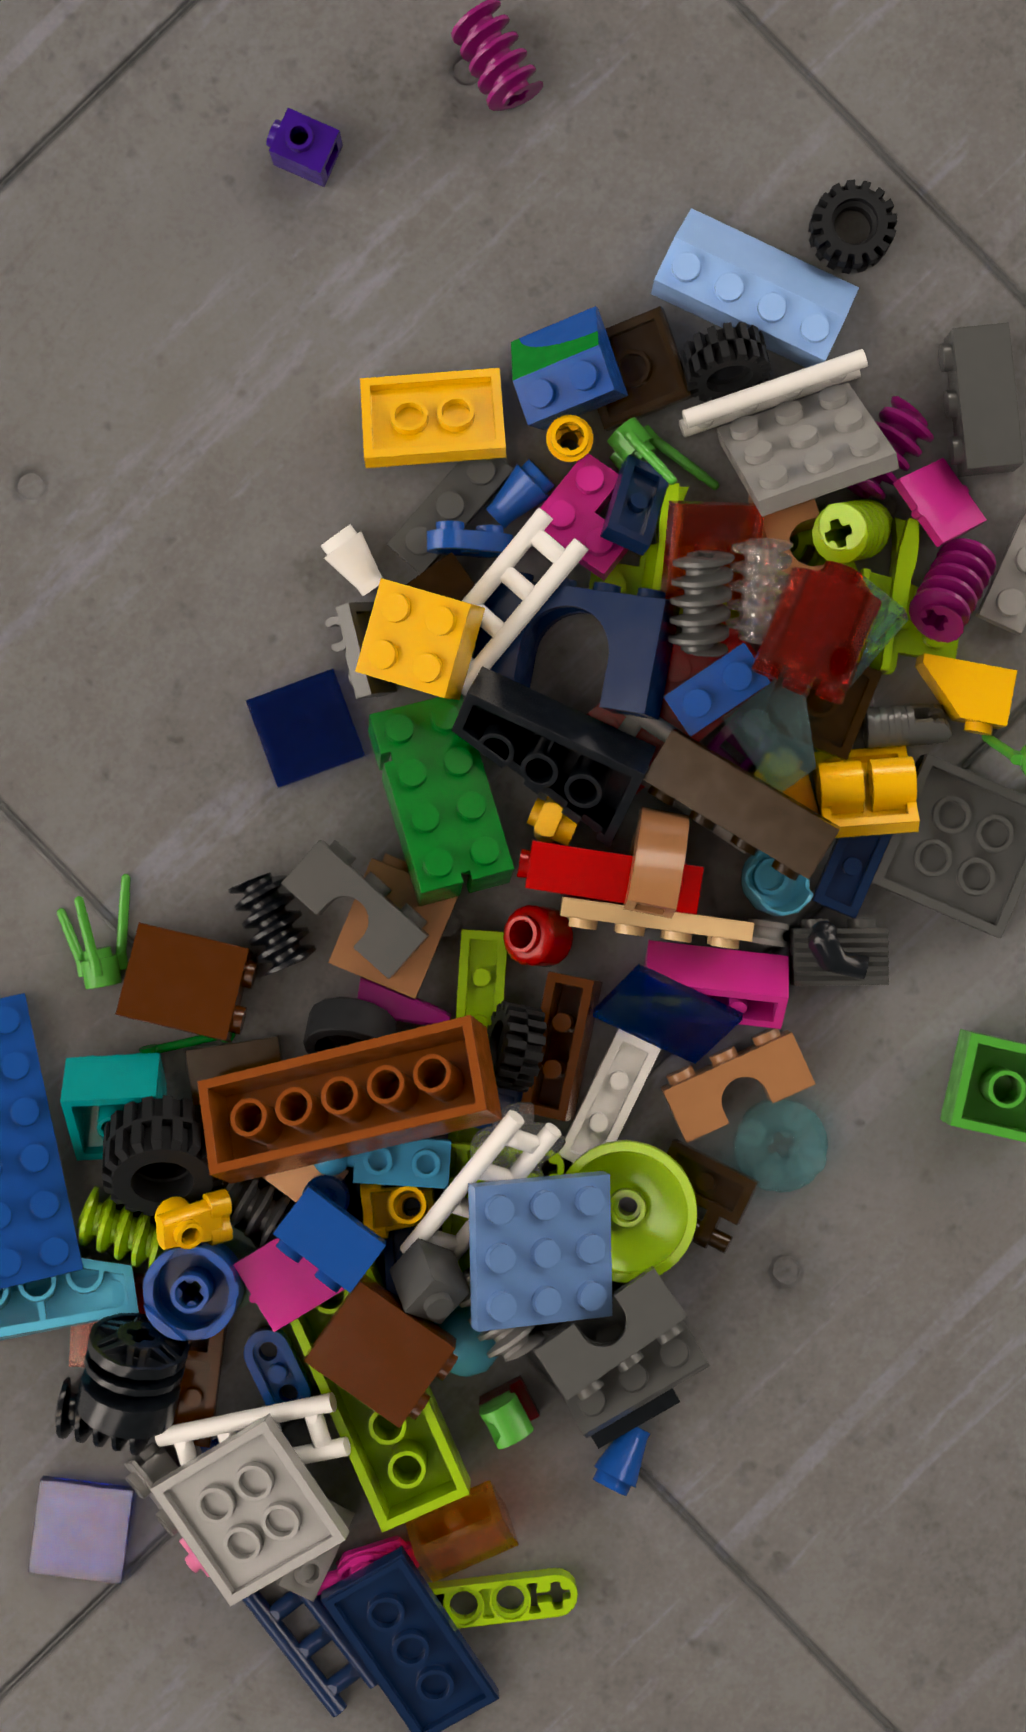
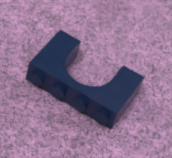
M519 572L534 586L537 584V582L533 581L534 575ZM565 578L490 670L530 688L537 650L543 636L550 627L559 620L571 615H594L603 626L609 644V657L599 707L615 714L659 720L673 644L668 642V636L675 634L677 627L669 623V617L678 615L680 607L670 604V601L665 599L666 593L659 590L638 588L637 595L621 593L622 587L614 584L594 582L592 589L577 587L576 580ZM501 582L484 605L505 622L523 600ZM481 627L476 640L474 659L492 638Z

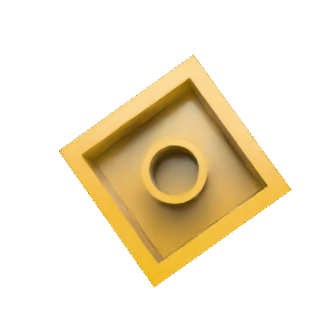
M381 578L355 672L438 697L460 700L485 608Z

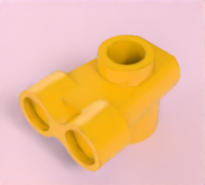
M547 796L546 801L540 798L536 799L527 824L534 827V836L538 841L546 843L556 841L569 846L579 822L576 824L561 813L563 807L549 796Z
M360 1184L363 1224L383 1239L388 1238L389 1231L418 1225L435 1203L433 1188L410 1186L384 1187V1185ZM411 1198L417 1199L420 1203V1211L415 1216H408L404 1212V1204Z
M224 1188L202 1195V1200L191 1204L186 1199L178 1196L164 1200L155 1212L157 1241L161 1249L166 1250L176 1247L192 1249L203 1242H208L211 1246L232 1241L233 1229L230 1222L232 1202L228 1191Z

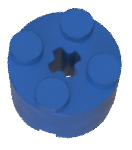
M203 1242L192 1249H183L181 1247L166 1249L151 1264L143 1280L144 1309L151 1324L163 1335L179 1341L203 1340L219 1333L237 1311L244 1295L245 1284L233 1266L234 1263L239 1261L236 1255L223 1243L211 1246L208 1242ZM197 1281L202 1287L198 1293L191 1296L186 1290L192 1282Z

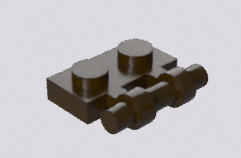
M674 1139L667 1154L687 1174L695 1192L697 1205L707 1210L702 1221L697 1218L693 1243L705 1249L709 1245L725 1254L733 1237L717 1229L721 1218L735 1225L740 1224L760 1181L678 1139Z

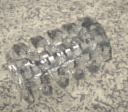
M751 538L745 542L732 544V551L744 555L745 558L743 561L730 563V569L742 574L743 579L729 582L728 588L741 593V598L729 600L727 607L740 612V616L728 619L725 625L737 630L740 640L755 644H774L784 640L785 632L779 627L786 623V613L780 608L788 604V594L781 589L786 588L790 584V576L782 570L791 566L792 557L784 551L793 547L792 542L776 538Z

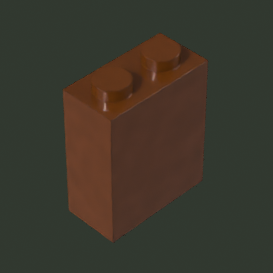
M139 922L115 1014L124 1018L231 1043L233 1033L240 1035L242 1032L247 1007L240 1006L244 988L252 989L258 963L252 960L253 952L249 948Z
M364 1274L352 1292L348 1293L307 1352L304 1362L400 1428L407 1417L415 1421L421 1414L431 1397L425 1391L434 1378L437 1377L443 1381L455 1365L458 1356L453 1351L455 1350L457 1339L434 1322L405 1313L397 1296Z

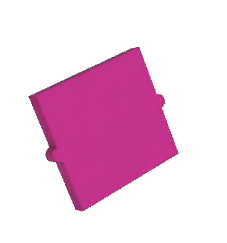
M944 457L899 478L893 483L911 509V516L920 522L937 548L987 521L969 495L968 487L962 485Z
M279 1238L273 1239L233 1264L251 1294L249 1301L258 1305L273 1332H276L345 1290L341 1287L338 1292H335L318 1280L314 1275L318 1268L304 1257L297 1263L286 1256L276 1247L280 1240Z

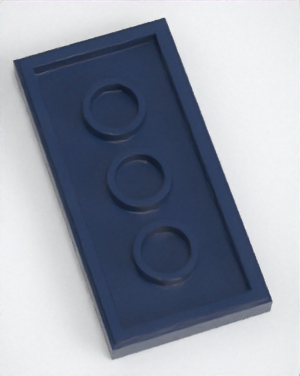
M403 1546L321 1592V1602L411 1732H441L499 1699V1689Z

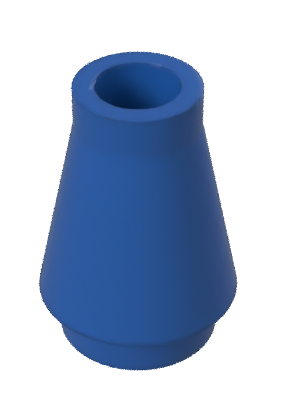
M528 459L522 466L517 463L486 510L500 525L506 528L512 521L545 501L549 497L547 493L555 485L534 462Z
M636 1427L613 1440L595 1463L594 1467L597 1468L593 1480L621 1495L627 1496L631 1486L636 1488L646 1443L651 1433Z

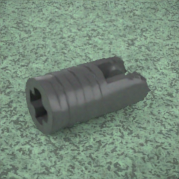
M939 703L868 707L862 722L863 742L866 749L938 744L948 742L953 733L949 727L948 720L945 721L947 715L943 705H939Z

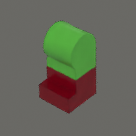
M521 1375L479 1396V1414L487 1425L498 1449L512 1446L533 1432L534 1427L530 1421L540 1417V1412Z

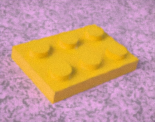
M500 368L360 378L363 448L366 468L507 458Z

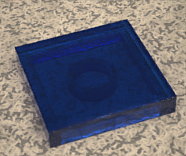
M334 669L246 700L279 789L366 757Z
M43 1475L39 1484L28 1573L121 1584L125 1574L135 1495L132 1487Z

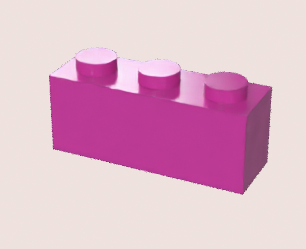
M648 940L643 968L640 1013L781 1029L789 999V956Z

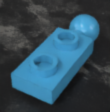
M425 1138L314 1164V1166L320 1173L328 1176L338 1175L347 1167L354 1168L353 1183L446 1189L449 1186L452 1139Z

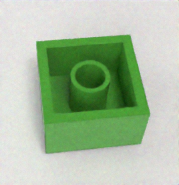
M960 1029L940 1120L950 1126L1026 1142V1043Z

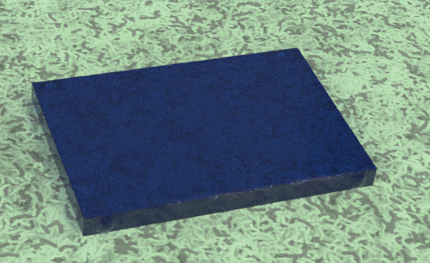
M639 963L594 1008L593 1017L696 1064L742 1021L743 1013Z

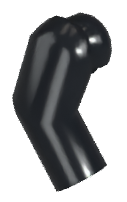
M819 921L812 926L811 934L808 936V947L818 965L827 972L864 979L868 969L869 957L845 952L836 937L837 928L831 922Z

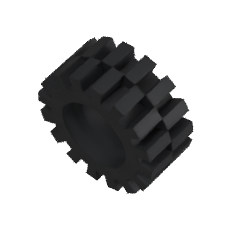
M855 179L847 180L845 186L842 187L840 183H837L831 187L829 193L825 192L820 197L813 211L808 232H811L810 246L811 248H817L815 256L819 261L823 258L829 261L826 267L833 271L836 266L842 267L841 273L850 274L852 269H857V273L866 271L869 265L873 267L880 261L895 237L897 230H894V227L897 224V214L892 215L891 212L894 204L891 198L887 201L882 198L885 191L878 187L876 192L869 189L871 182L863 181L861 186L855 185ZM845 211H858L867 218L870 225V233L864 241L851 244L843 241L837 235L835 220Z
M729 322L723 323V329L716 330L715 325L708 327V334L703 335L698 332L693 335L694 342L687 340L684 344L685 350H681L680 353L688 391H691V395L694 398L699 396L700 401L706 402L710 397L714 400L761 384L763 383L762 380H768L770 377L771 365L764 336L761 331L758 332V328L754 325L747 328L746 323L739 322L735 328H732V324Z
M502 1001L501 1004L497 1005L496 1012H493L491 1016L492 1024L488 1025L487 1033L497 1088L518 1092H528L529 1087L532 1088L534 1076L537 1077L540 1071L538 1067L539 1061H543L542 1046L546 1045V1037L543 1034L547 1030V1025L544 1022L545 1013L542 1012L541 1008Z

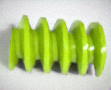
M871 499L828 504L815 519L812 529L813 544L822 557L827 561L837 564L871 558L880 553L888 543L893 518L885 506Z
M94 1186L86 1200L76 1227L77 1230L79 1229L78 1242L80 1245L85 1247L97 1237V1252L104 1253L114 1244V1258L119 1261L131 1250V1264L136 1268L147 1258H149L150 1267L165 1251L158 1244L156 1223H151V1216L143 1215L142 1212L136 1217L133 1215L134 1212L125 1209V1205L121 1210L116 1209V1203L111 1200V1195L103 1203L99 1202V1187Z

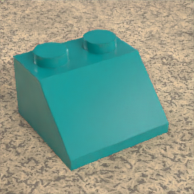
M160 1053L91 1055L87 1057L66 1058L60 1103L77 1161L103 1159L104 1128L107 1122H111V1115L116 1110L124 1111L125 1104L132 1101L136 1103L142 1102V1098L152 1096L154 1099L163 1098V1095H167V1082Z

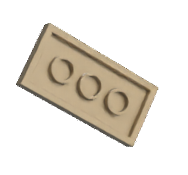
M561 896L559 909L560 916L568 917L569 927L597 930L598 921L615 923L614 931L616 933L644 936L645 927L661 929L660 938L687 943L692 942L693 934L707 936L706 944L731 949H739L740 940L752 942L754 922L682 912H675L672 919L624 910V904L568 896Z

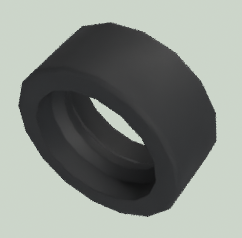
M346 997L324 999L314 1004L309 1013L303 1040L305 1051L308 1054L397 1033L396 1020L387 1010L361 999Z

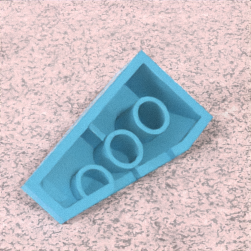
M82 1258L83 1270L1 1289L0 1341L97 1322L104 1317L118 1313H139L132 1265Z

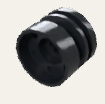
M118 1313L99 1320L92 1326L88 1338V1350L84 1359L85 1369L81 1376L76 1401L79 1416L91 1428L108 1436L122 1439H147L162 1434L173 1425L181 1391L180 1383L183 1379L190 1348L188 1340L179 1341L168 1338L151 1324L146 1314Z

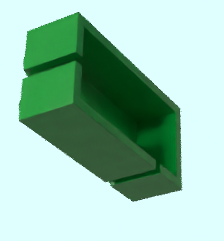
M462 693L460 700L436 697L369 714L368 734L379 771L383 770L382 782L419 907L460 896L463 886L462 875L469 873L466 886L468 892L473 893L510 883L514 871L513 862L480 753L476 748L451 731L464 702Z

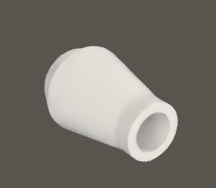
M349 524L321 545V548L327 554L324 559L355 586L362 596L379 585L380 579L383 576L378 570L362 531L357 533L352 525Z

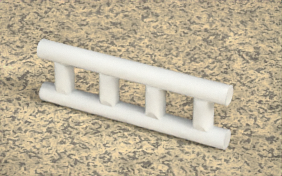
M859 349L682 410L683 419L679 420L682 435L685 438L732 422L737 418L773 408L780 403L793 401L819 392L828 386L839 385L860 378V369L868 367L865 352L863 349Z
M540 507L462 600L463 602L485 608L480 627L492 637L475 659L471 657L462 689V694L465 696L482 666L489 670L589 550L576 538L565 549L544 530L552 522L553 518ZM531 546L535 547L553 563L535 586L514 568ZM501 582L523 600L505 622L484 605Z
M509 1110L400 1246L402 1253L404 1254L419 1238L454 1251L457 1261H459L470 1248L469 1219L456 1235L442 1232L438 1229L451 1213L469 1218V1200L465 1197L468 1193V1183H476L478 1180L489 1182L527 1178L561 1136L560 1130L551 1123H546L537 1135L519 1130L524 1124V1119L516 1111ZM505 1146L523 1151L509 1169L491 1164Z
M332 1392L175 1424L162 1434L155 1436L159 1447L175 1446L180 1465L182 1466L198 1456L193 1440L217 1436L219 1443L236 1434L237 1431L243 1430L270 1413L281 1431L280 1423L305 1418L312 1443L293 1447L304 1465L346 1457L351 1453L349 1439L346 1436L331 1439L324 1414L335 1412L337 1409V1401Z

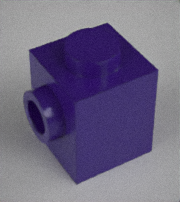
M287 108L282 121L276 119L272 124L266 146L270 147L269 153L273 165L325 187L343 147L340 130Z

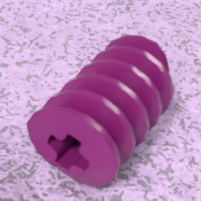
M486 0L476 5L460 18L451 32L454 43L461 46V57L463 60L470 62L469 72L473 77L480 78L478 88L481 93L488 95L486 99L487 105L493 111H504L522 105L535 97L543 88V81L530 84L527 81L536 72L533 64L523 67L519 66V63L527 56L526 49L518 48L512 51L510 49L518 40L517 32L511 31L504 34L501 32L510 22L508 15L492 16L501 6L500 0Z
M892 396V407H884L879 413L880 422H875L897 453L899 469L907 472L910 469V465L903 455L907 452L913 456L920 457L922 450L915 441L917 438L931 443L934 440V436L927 427V421L914 406L899 396ZM891 471L846 488L861 498L872 496L884 500L886 494L879 484L883 481L893 485L898 479Z
M958 538L943 544L938 550L936 558L931 563L929 571L925 574L923 582L918 587L917 593L909 606V615L912 623L926 637L937 642L949 643L957 640L963 634L964 626L969 622L971 613L976 609L977 602L982 597L983 591L989 584L990 577L996 569L994 554L987 546L976 540Z

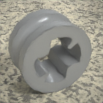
M748 918L747 921L754 922L753 943L786 947L787 941L783 939V933L789 930V924Z

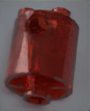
M825 561L823 568L818 571L799 567L792 568L751 670L774 680H778L779 676L783 677L784 680L781 686L794 693L809 696L811 689L817 690L816 696L826 701L843 705L882 608L881 600L873 595L860 572L844 564Z

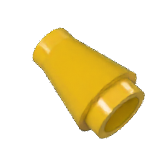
M564 415L555 419L549 426L546 434V443L549 451L557 459L564 462H574L584 458L591 450L593 432L590 425L583 418L576 415ZM570 439L576 442L577 448L570 450L568 447L562 448L560 444L564 440Z

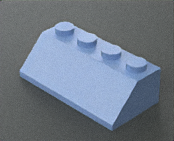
M691 208L658 270L651 295L723 328V323L731 322L732 328H735L739 322L746 323L747 328L754 325L758 328V332H762L768 350L807 368L826 361L859 287Z

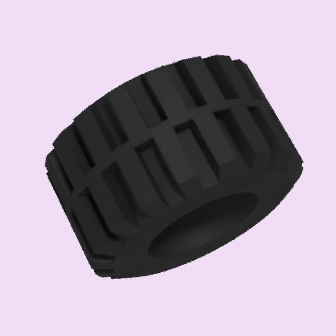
M163 1095V1098L154 1099L150 1096L142 1098V1102L139 1103L134 1101L124 1105V1111L116 1110L111 1115V1122H107L104 1128L102 1161L103 1188L106 1193L111 1194V1200L116 1204H125V1209L131 1212L140 1211L143 1212V1215L154 1216L158 1206L170 1197H182L191 1204L202 1200L203 1194L219 1190V1185H222L223 1180L209 1175L200 1105H193V1100L187 1098L177 1100L173 1099V1096Z

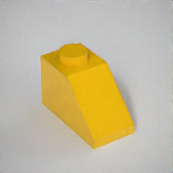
M927 653L916 658V670L938 702L943 705L951 721L965 723L963 731L980 735H992L993 729L1007 726L1018 670Z

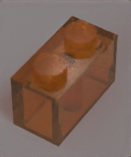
M490 1480L470 1488V1495L405 1523L414 1556L433 1583L519 1545L507 1506Z

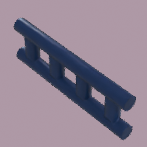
M258 1590L242 1600L332 1717L338 1716L347 1707L346 1702L339 1694L360 1677L370 1689L378 1685L321 1602V1594L317 1595L314 1602L296 1593L288 1591L270 1605ZM304 1603L321 1626L298 1642L282 1620ZM330 1641H333L349 1663L327 1679L311 1656Z

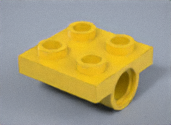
M906 746L852 749L846 761L823 752L812 753V769L819 814L840 827L835 838L918 832L920 819L916 802V767L913 757L907 754Z

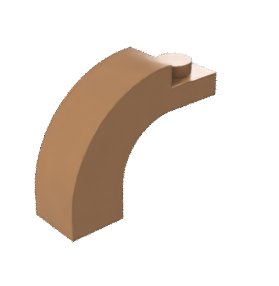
M641 806L629 854L633 856L624 910L672 919L677 909L689 833V815Z

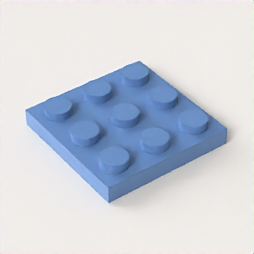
M595 1171L468 1183L471 1328L477 1332L612 1316L609 1173Z

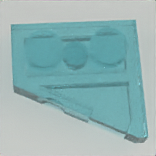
M798 665L721 718L766 783L781 792L816 769L802 671Z

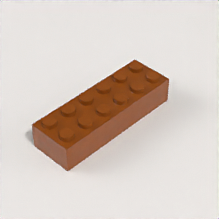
M471 1015L197 1081L209 1175L231 1184L490 1124L503 1119L487 1027Z

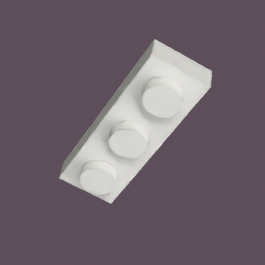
M619 1027L617 1028L558 1150L562 1158L574 1163L576 1159L588 1150L607 1142L617 1141L661 1050L660 1047Z

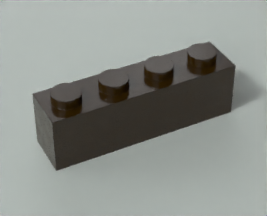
M676 728L669 734L643 778L644 781L651 784L648 792L652 796L670 806H673L676 800L692 809L689 817L695 822L712 831L717 825L734 834L730 842L753 856H755L759 849L775 859L771 865L775 870L795 881L799 875L810 879L840 830V827Z

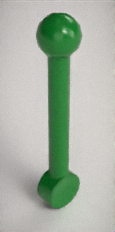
M233 1033L231 1041L234 1040L236 1036L235 1033ZM198 1035L158 1045H146L139 1048V1052L145 1054L164 1053L218 1040Z

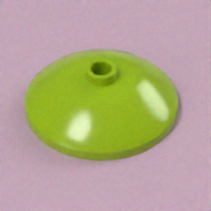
M618 1140L598 1145L576 1159L565 1174L604 1171L610 1174L612 1281L628 1283L652 1265L659 1275L673 1267L687 1251L697 1224L696 1196L683 1168L661 1149L647 1143L631 1140ZM625 1197L635 1200L637 1208L632 1212H626L620 1207V1200Z

